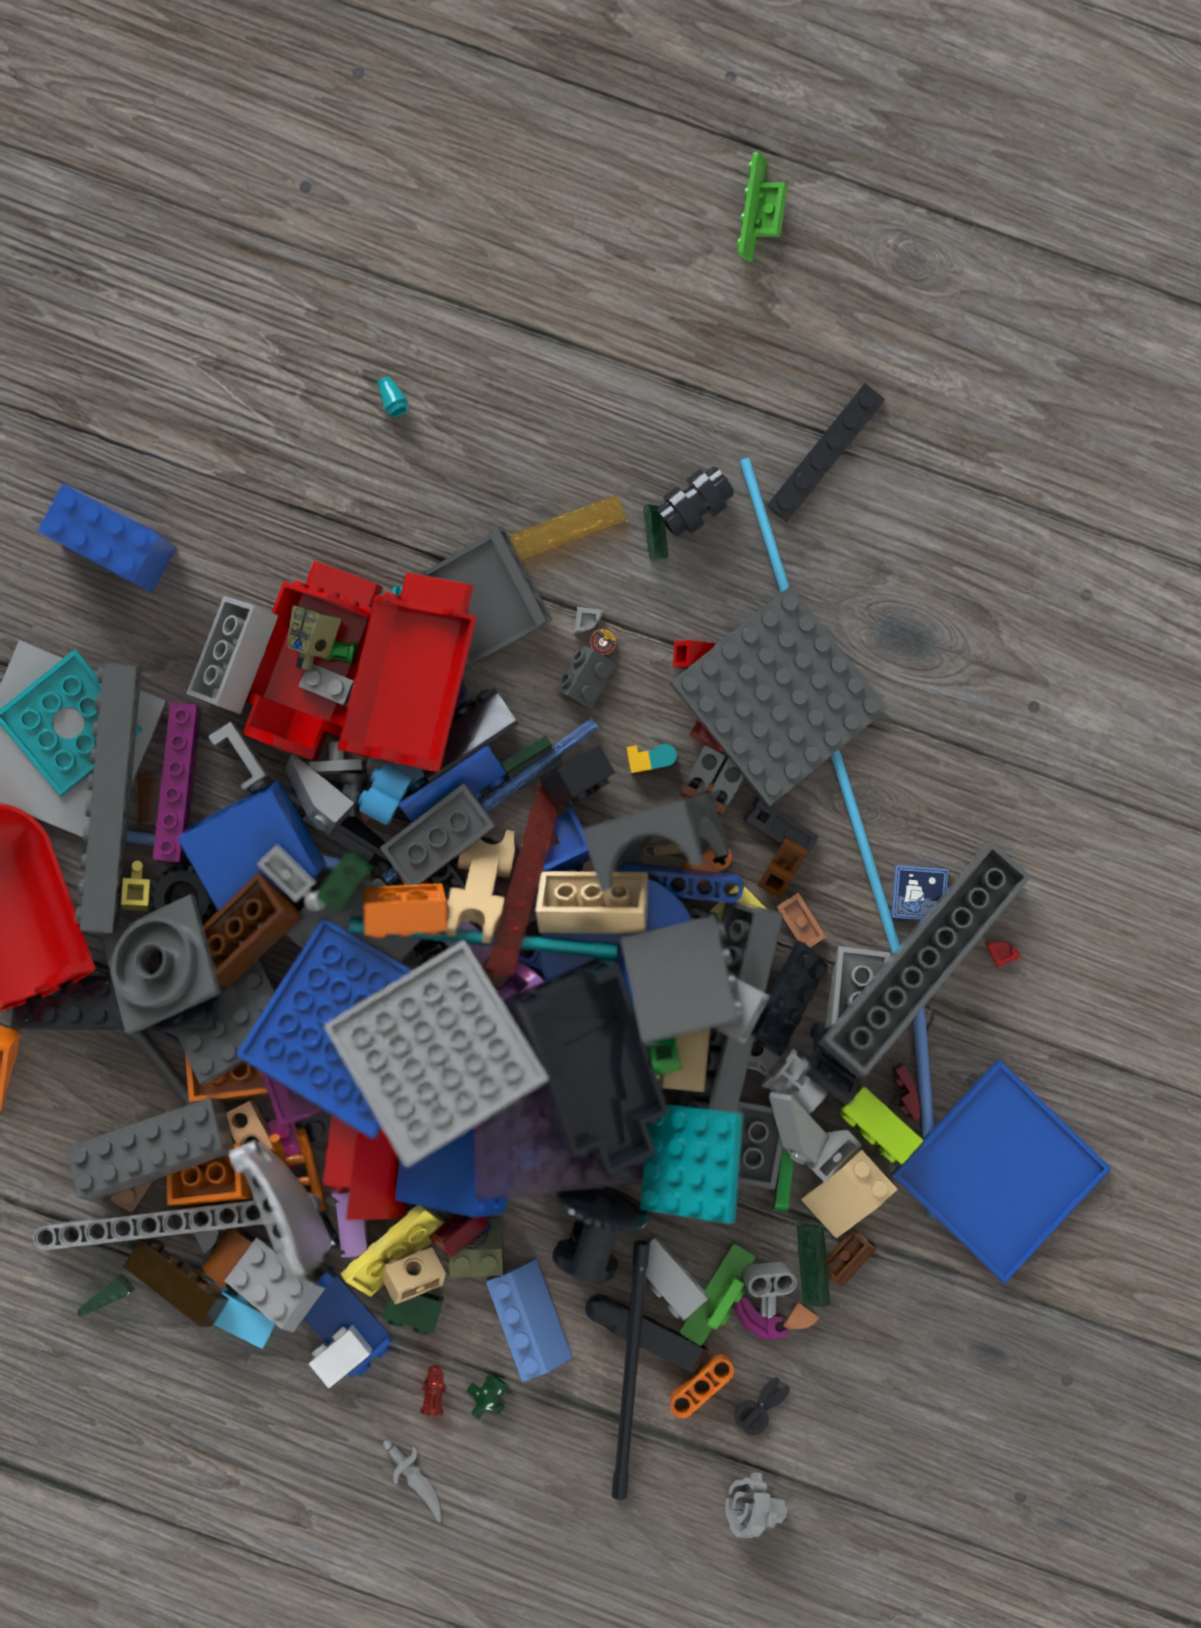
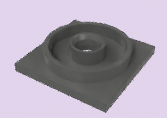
M191 894L122 926L113 933L102 936L125 1033L127 1034L136 1033L221 993L196 898ZM161 951L163 954L162 966L157 973L151 975L147 967L148 959L153 952Z

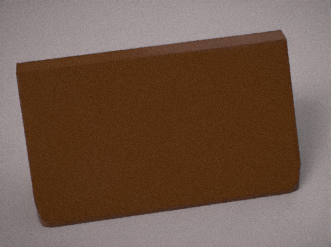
M853 1228L819 1267L838 1286L843 1287L877 1248Z

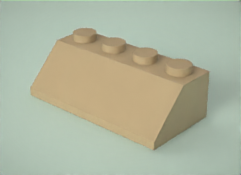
M542 872L536 908L539 933L639 934L646 932L648 918V872H613L614 888L602 892L595 872Z
M710 1028L675 1036L682 1070L657 1075L660 1088L704 1092Z

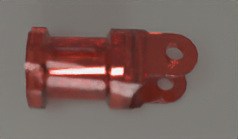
M439 1365L430 1366L428 1377L423 1382L422 1390L425 1393L420 1413L429 1416L443 1415L444 1411L441 1406L443 1393L446 1392V1385L443 1382L444 1374Z

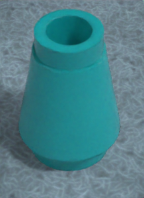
M386 376L380 379L377 385L385 412L389 413L390 417H398L407 412L409 401L392 378Z

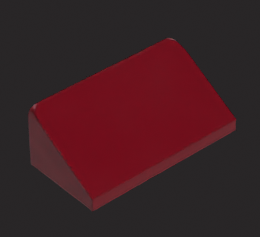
M456 1213L430 1234L429 1239L447 1256L453 1257L488 1228L489 1224L485 1216L472 1217Z

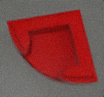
M992 941L985 943L997 968L1021 957L1016 948L1005 942Z

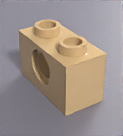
M431 1247L426 1250L418 1249L403 1259L395 1258L389 1261L384 1266L382 1280L396 1305L443 1286L446 1272L434 1249ZM413 1271V1272L417 1273L418 1275L412 1276V1275L408 1274L407 1272Z

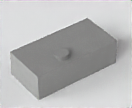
M223 596L186 694L241 714L278 615L255 605Z

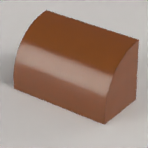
M240 1227L228 1228L203 1264L202 1269L213 1281L225 1288L227 1285L225 1279L256 1238Z

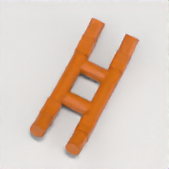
M304 1129L296 1131L301 1153L286 1156V1150L280 1136L272 1134L269 1140L273 1153L288 1168L292 1165L305 1163L308 1175L296 1178L303 1187L311 1186V1192L320 1197L322 1205L319 1212L326 1211L323 1188L313 1156L312 1145Z

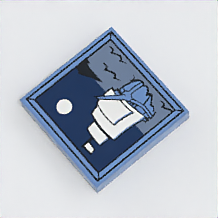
M895 865L891 917L922 920L947 890L948 869Z

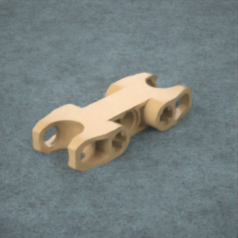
M507 830L504 839L495 845L484 843L480 839L460 854L458 868L469 870L465 890L453 887L451 889L447 908L446 936H456L458 927L464 922H475L483 929L482 943H491L500 925L505 900L504 897L493 895L497 876L510 878L515 853V831Z

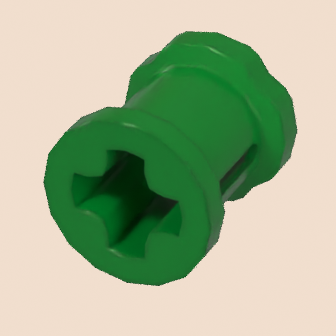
M335 639L326 660L348 661V664L353 665L357 654V642L346 643L336 641Z

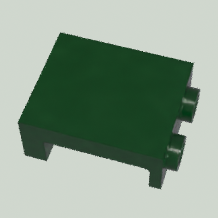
M354 852L351 855L346 853L319 890L316 898L336 913L345 912L375 867Z

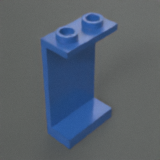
M329 1267L316 1279L325 1290L304 1319L327 1344L334 1340L332 1335L344 1326L347 1330L351 1325H354L372 1348L370 1355L348 1373L350 1378L357 1373L361 1376L372 1366L370 1361L375 1356L381 1358L391 1349L389 1344L393 1337L334 1270Z

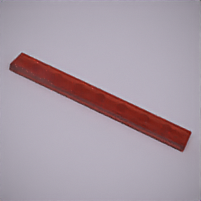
M544 777L539 779L487 966V971L509 977L514 975L559 807L554 808L540 784Z

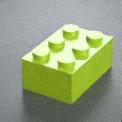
M859 1083L853 1101L848 1105L842 1101H839L837 1104L842 1109L839 1114L851 1126L854 1127L858 1124L861 1127L858 1132L872 1145L877 1141L880 1144L878 1150L892 1163L897 1160L903 1164L923 1142L917 1134L861 1083Z

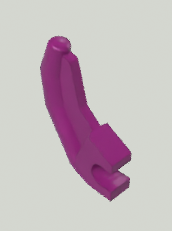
M742 1296L738 1303L734 1301V1311L742 1325L761 1339H779L789 1334L787 1328L782 1330L775 1328L776 1323L783 1321L781 1315L775 1314L772 1318L761 1316L760 1312L754 1308L746 1296Z

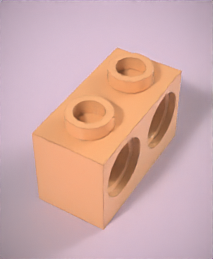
M254 1098L226 1112L230 1133L235 1144H247L248 1137L253 1136L267 1148L272 1149L269 1140L271 1135ZM237 1113L246 1115L248 1120L246 1126H240L236 1123L235 1117Z

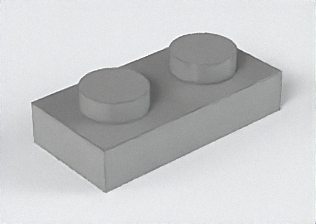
M313 664L311 670H305L299 687L347 707L354 681Z

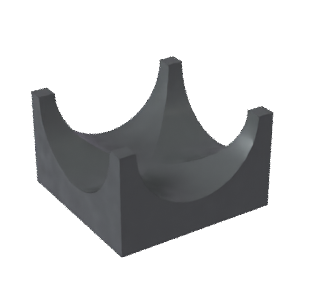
M712 793L682 799L583 829L601 892L614 888L613 872L618 858H620L623 864H641L644 848L655 834L665 836L676 842L685 851L692 866L705 862L700 836L712 846L717 857L729 854Z

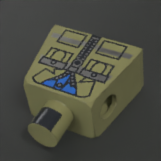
M293 605L287 646L299 652L296 667L311 670L315 656L322 658L329 656L341 623V618Z

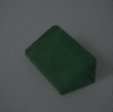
M646 504L643 511L648 557L650 560L666 559L669 556L666 526L657 514L659 506Z

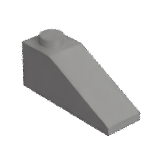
M292 754L286 765L285 772L309 820L313 822L316 828L330 835L349 816L354 803L296 755Z
M771 1092L769 1098L783 1147L791 1154L790 1158L800 1164L805 1162L816 1164L829 1136L792 1096Z

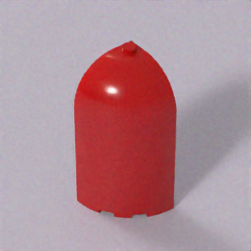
M0 803V1011L24 1005L26 1004V998L39 993L42 997H46L62 990L61 984L69 980L72 983H76L92 973L96 968L83 931L80 930V923H76V911L49 836L31 815L17 807Z

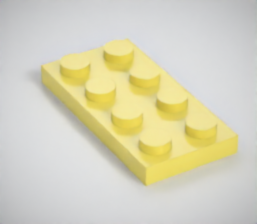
M417 1205L413 1207L404 1218L391 1226L387 1233L377 1242L372 1243L359 1258L352 1261L341 1273V1276L345 1282L372 1297L385 1285L382 1280L384 1266L392 1259H403L418 1249L425 1250L433 1243L429 1239L430 1234L446 1221L425 1206Z

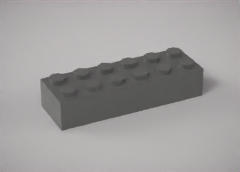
M207 1098L69 1146L67 1149L77 1198L95 1201L229 1155L230 1150L234 1149L224 1102Z

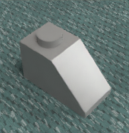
M848 1130L827 1132L826 1134L829 1138L817 1163L805 1162L824 1182L862 1146Z

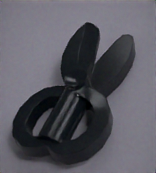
M773 1378L764 1386L759 1395L758 1403L753 1400H747L736 1408L734 1414L736 1424L744 1427L747 1434L755 1436L763 1432L769 1421L766 1410L778 1406L790 1391L788 1386L774 1393L779 1384V1378ZM749 1406L753 1407L743 1419L740 1418V1413L743 1409ZM762 1415L763 1422L758 1428L751 1429L750 1427Z

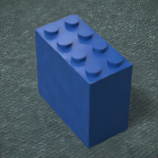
M64 483L37 530L60 545L150 593H153L177 547L158 533Z
M280 779L194 823L177 837L218 910L258 872L265 875L287 895L257 865L276 844L293 858L314 880L318 878L317 875L322 872L321 868L326 862Z
M508 1105L409 1167L405 1166L400 1157L395 1200L472 1217L504 1213L508 1200L506 1193L510 1178L509 1166L513 1151L512 1139L516 1124V1106Z

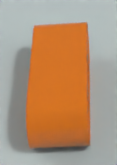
M722 1353L712 1356L699 1368L696 1374L693 1373L670 1395V1406L672 1413L676 1417L686 1418L690 1416L733 1377L734 1368L730 1357ZM718 1363H726L728 1365V1369L724 1373H717L714 1368ZM699 1380H704L709 1384L704 1391H699L694 1387ZM679 1398H686L689 1401L685 1408L675 1406V1402Z

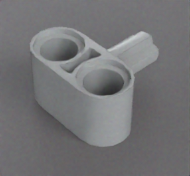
M782 1262L748 1265L741 1274V1279L751 1295L761 1297L760 1314L767 1318H772L776 1314V1296L790 1294L794 1291L797 1284L795 1276L787 1265ZM785 1275L783 1280L778 1281L781 1276ZM760 1278L758 1282L752 1284L755 1279Z

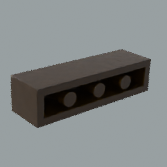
M151 1238V1240L139 1239L123 1267L198 1326L212 1327L229 1300L222 1294L223 1290L214 1283H207L202 1279L203 1274L194 1268L189 1269L183 1264L184 1260L180 1256L164 1250L165 1245L154 1238Z

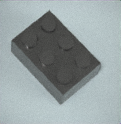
M739 1099L736 1113H743L738 1183L775 1190L783 1145L771 1104Z

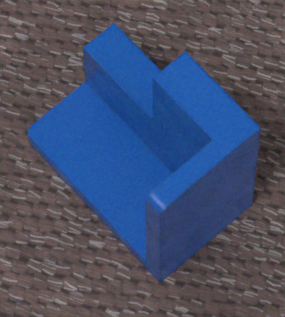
M572 805L567 808L568 812L550 820L560 843L537 854L545 872H566L591 860L583 828Z

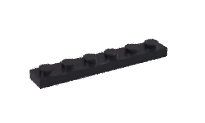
M864 383L770 500L767 507L787 522L881 406L885 398Z

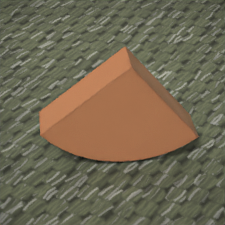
M797 1302L783 1326L790 1330L806 1329L816 1323L819 1317Z

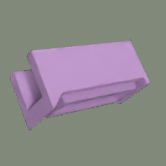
M350 1189L334 1191L331 1195L338 1200L336 1202L340 1244L341 1250H344L341 1258L348 1257L349 1261H354L370 1246L367 1220H346Z

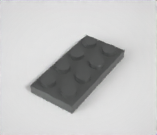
M463 783L385 843L380 849L407 885H419L493 830L496 825L467 785Z

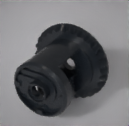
M579 1180L560 1184L556 1192L557 1202L561 1203L562 1209L567 1211L568 1215H572L576 1219L570 1238L558 1241L552 1253L554 1263L566 1274L580 1280L606 1282L613 1279L618 1268V1261L611 1254L617 1232L624 1233L627 1231L632 1233L633 1231L645 1228L649 1220V1212L640 1210L641 1203L638 1200L613 1187Z

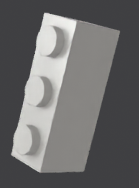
M658 1236L650 1241L649 1262L646 1269V1277L652 1283L650 1288L659 1298L663 1296L668 1301L669 1305L667 1307L676 1318L681 1316L685 1320L709 1298V1295Z

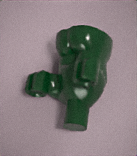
M489 1372L481 1388L472 1382L467 1389V1392L474 1397L476 1406L471 1414L477 1419H480L485 1411H494L500 1414L505 1405L499 1402V1400L510 1389V1386L491 1372Z

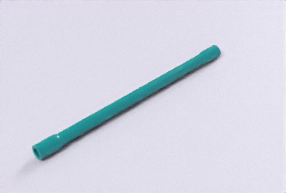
M350 917L349 933L365 934L363 918ZM457 929L456 936L454 937L446 936L447 931H441L436 935H427L424 932H416L411 936L386 934L388 936L455 943L465 940L466 944L590 956L606 960H616L618 947L617 944L585 943L495 933L491 943L486 944L482 943L483 932Z

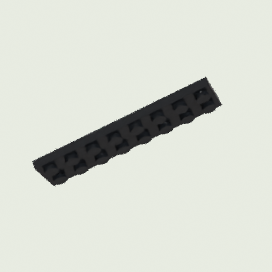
M86 976L76 983H72L69 980L60 985L62 990L51 995L42 997L39 993L26 998V1004L14 1007L12 1012L11 1028L14 1030H125L111 976ZM219 994L142 1030H216Z

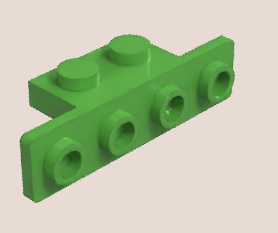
M754 152L752 161L749 163V184L745 189L746 204L745 210L741 215V236L737 241L738 255L747 262L753 261L756 237L781 236L788 185L785 182H765L768 160L760 152Z
M736 1243L732 1244L705 1288L709 1298L687 1317L680 1329L681 1335L702 1346L712 1328L717 1330L720 1324L725 1325L731 1315L729 1308L734 1301L738 1303L745 1292L741 1274L744 1268L752 1265L755 1260L754 1254Z

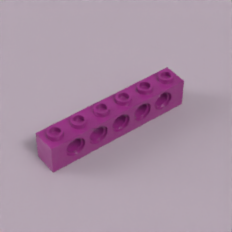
M170 702L153 860L159 863L185 865L186 853L177 837L189 827L202 711L195 704Z

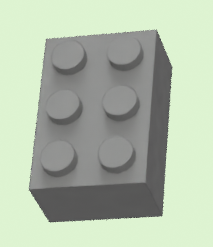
M257 1237L225 1279L228 1285L280 1329L290 1332L295 1331L325 1290L321 1284L306 1272L300 1276L296 1274L290 1277L286 1267L280 1263L273 1245Z

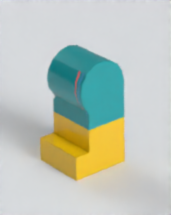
M661 744L654 750L638 752L637 745L626 747L631 774L669 767L677 758L675 748L669 744Z

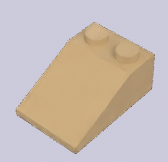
M859 1148L826 1182L820 1180L801 1200L833 1236L838 1238L877 1209L898 1189Z

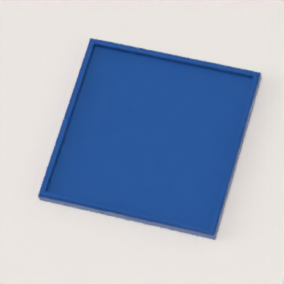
M997 1059L922 1139L923 1142L903 1164L900 1163L891 1172V1175L1005 1284L1103 1179L1111 1168L1001 1060Z

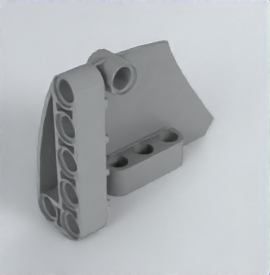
M254 1140L230 1150V1158L235 1170L238 1173L244 1172L254 1200L257 1203L263 1223L266 1226L280 1263L286 1267L290 1277L296 1274L299 1276L303 1275L323 1260L322 1255L328 1252L331 1247V1238L313 1201L292 1171L261 1142ZM268 1198L270 1199V1201H271V1203H272V1206H273V1208H274L275 1211H271V1210L268 1208V1206H267V1200H268ZM278 1223H280L284 1236L277 1232Z

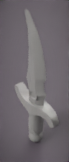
M385 1440L382 1446L397 1464L393 1472L394 1483H398V1477L402 1472L407 1478L408 1485L426 1502L437 1522L440 1523L441 1510L437 1495L429 1480L421 1474L420 1468L413 1464L417 1456L416 1447L412 1446L410 1456L405 1458L391 1440Z

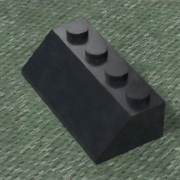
M495 687L491 690L487 688L481 691L476 696L477 699L470 704L464 703L454 710L455 714L452 717L440 771L422 770L430 783L519 724Z

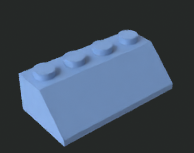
M537 1258L505 1269L502 1276H487L486 1284L522 1382L546 1374L572 1358Z

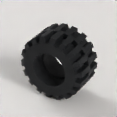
M193 865L169 867L165 872H161L158 875L159 878L152 883L154 888L153 891L149 892V896L152 897V902H149L150 908H154V911L172 903V891L181 882L191 883L196 888L199 896L197 906L203 926L214 916L215 910H218Z

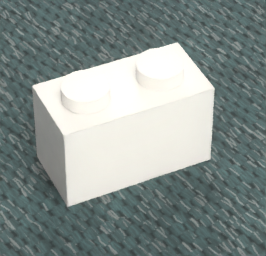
M351 1325L347 1330L343 1326L332 1335L334 1340L330 1344L325 1346L322 1343L311 1353L313 1358L309 1365L328 1388L367 1358L372 1351L371 1346L354 1325Z

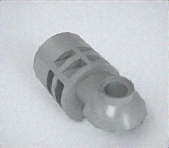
M763 1045L760 1053L751 1054L747 1068L758 1070L764 1075L760 1086L764 1089L769 1088L774 1093L792 1096L808 1114L827 1095V1090L804 1075L809 1061L805 1057L799 1058L796 1055L797 1050L793 1047L789 1048L785 1053L783 1052L781 1057L772 1054Z

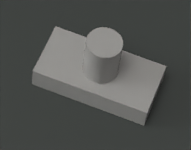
M339 741L328 742L329 761L309 762V767L319 775L365 773L364 761L362 759L344 760V751L337 750Z

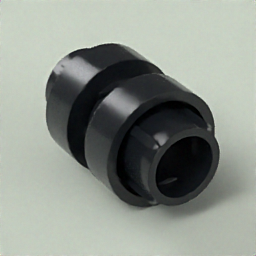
M711 467L705 473L699 469L686 479L689 485L687 489L682 491L676 486L663 496L665 503L657 508V514L674 536L679 537L685 531L693 534L704 525L703 515L709 512L715 517L727 508L726 501L734 495V490L727 478L717 467Z

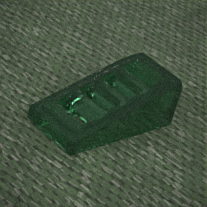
M119 1274L77 1310V1314L81 1317L128 1296L135 1288L124 1274Z

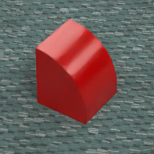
M694 640L674 641L673 667L689 668L714 648L715 643Z

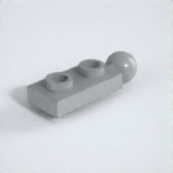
M278 844L258 862L257 865L295 902L303 896L305 898V905L310 911L318 912L325 907V904L316 898L319 891H312L310 889L316 881Z

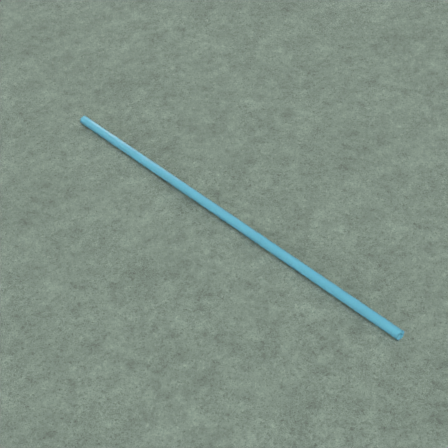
M750 458L740 460L741 468L780 593H782L789 587ZM839 749L831 755V759L891 953L893 954L900 946Z

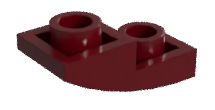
M899 1063L893 1067L896 1074L892 1077L901 1090L905 1088L906 1091L898 1095L901 1100L898 1106L906 1118L911 1116L916 1121L920 1118L917 1091L907 1068L903 1063Z

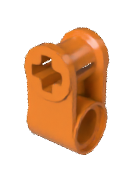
M712 848L703 853L705 862L692 866L689 860L682 864L681 867L684 869L720 872L730 865L732 853L729 850V854L725 857V864H721L720 861L715 863L713 859L716 857V854ZM701 880L698 884L701 885L707 880Z

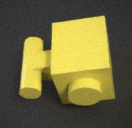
M140 861L132 863L131 879L123 878L121 910L148 911L150 880L142 879L143 865Z

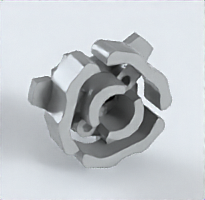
M752 1473L751 1478L735 1480L729 1488V1494L733 1495L734 1498L726 1499L725 1514L730 1524V1530L736 1537L750 1539L752 1537H759L766 1526L774 1528L776 1523H782L783 1519L787 1516L785 1500L771 1498L770 1494L766 1493L767 1485L762 1481L761 1473Z

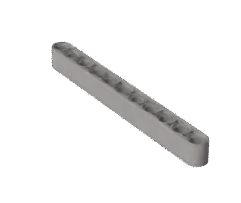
M307 1192L319 1212L322 1205L320 1197L315 1193ZM268 1198V1200H267V1206H268V1208H269L271 1211H275L274 1208H273V1206H272V1203H271L270 1199ZM247 1200L51 1223L38 1228L34 1232L33 1242L40 1250H52L264 1223L261 1215L257 1219L252 1217L250 1213L251 1206H257L256 1201ZM226 1208L233 1210L235 1214L233 1222L225 1218L224 1211ZM201 1211L205 1212L209 1217L207 1225L199 1221L198 1216ZM175 1214L182 1218L183 1224L181 1228L173 1224V1216ZM148 1218H153L156 1221L157 1227L155 1231L148 1228ZM123 1221L130 1224L131 1230L129 1234L124 1233L121 1229ZM97 1224L104 1227L105 1234L103 1237L96 1234ZM71 1227L78 1230L79 1237L77 1240L72 1239L70 1236ZM46 1230L50 1231L53 1235L52 1243H48L44 1238Z

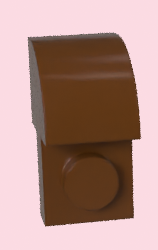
M785 838L770 860L757 886L781 898L792 881L794 874L805 859L808 850Z

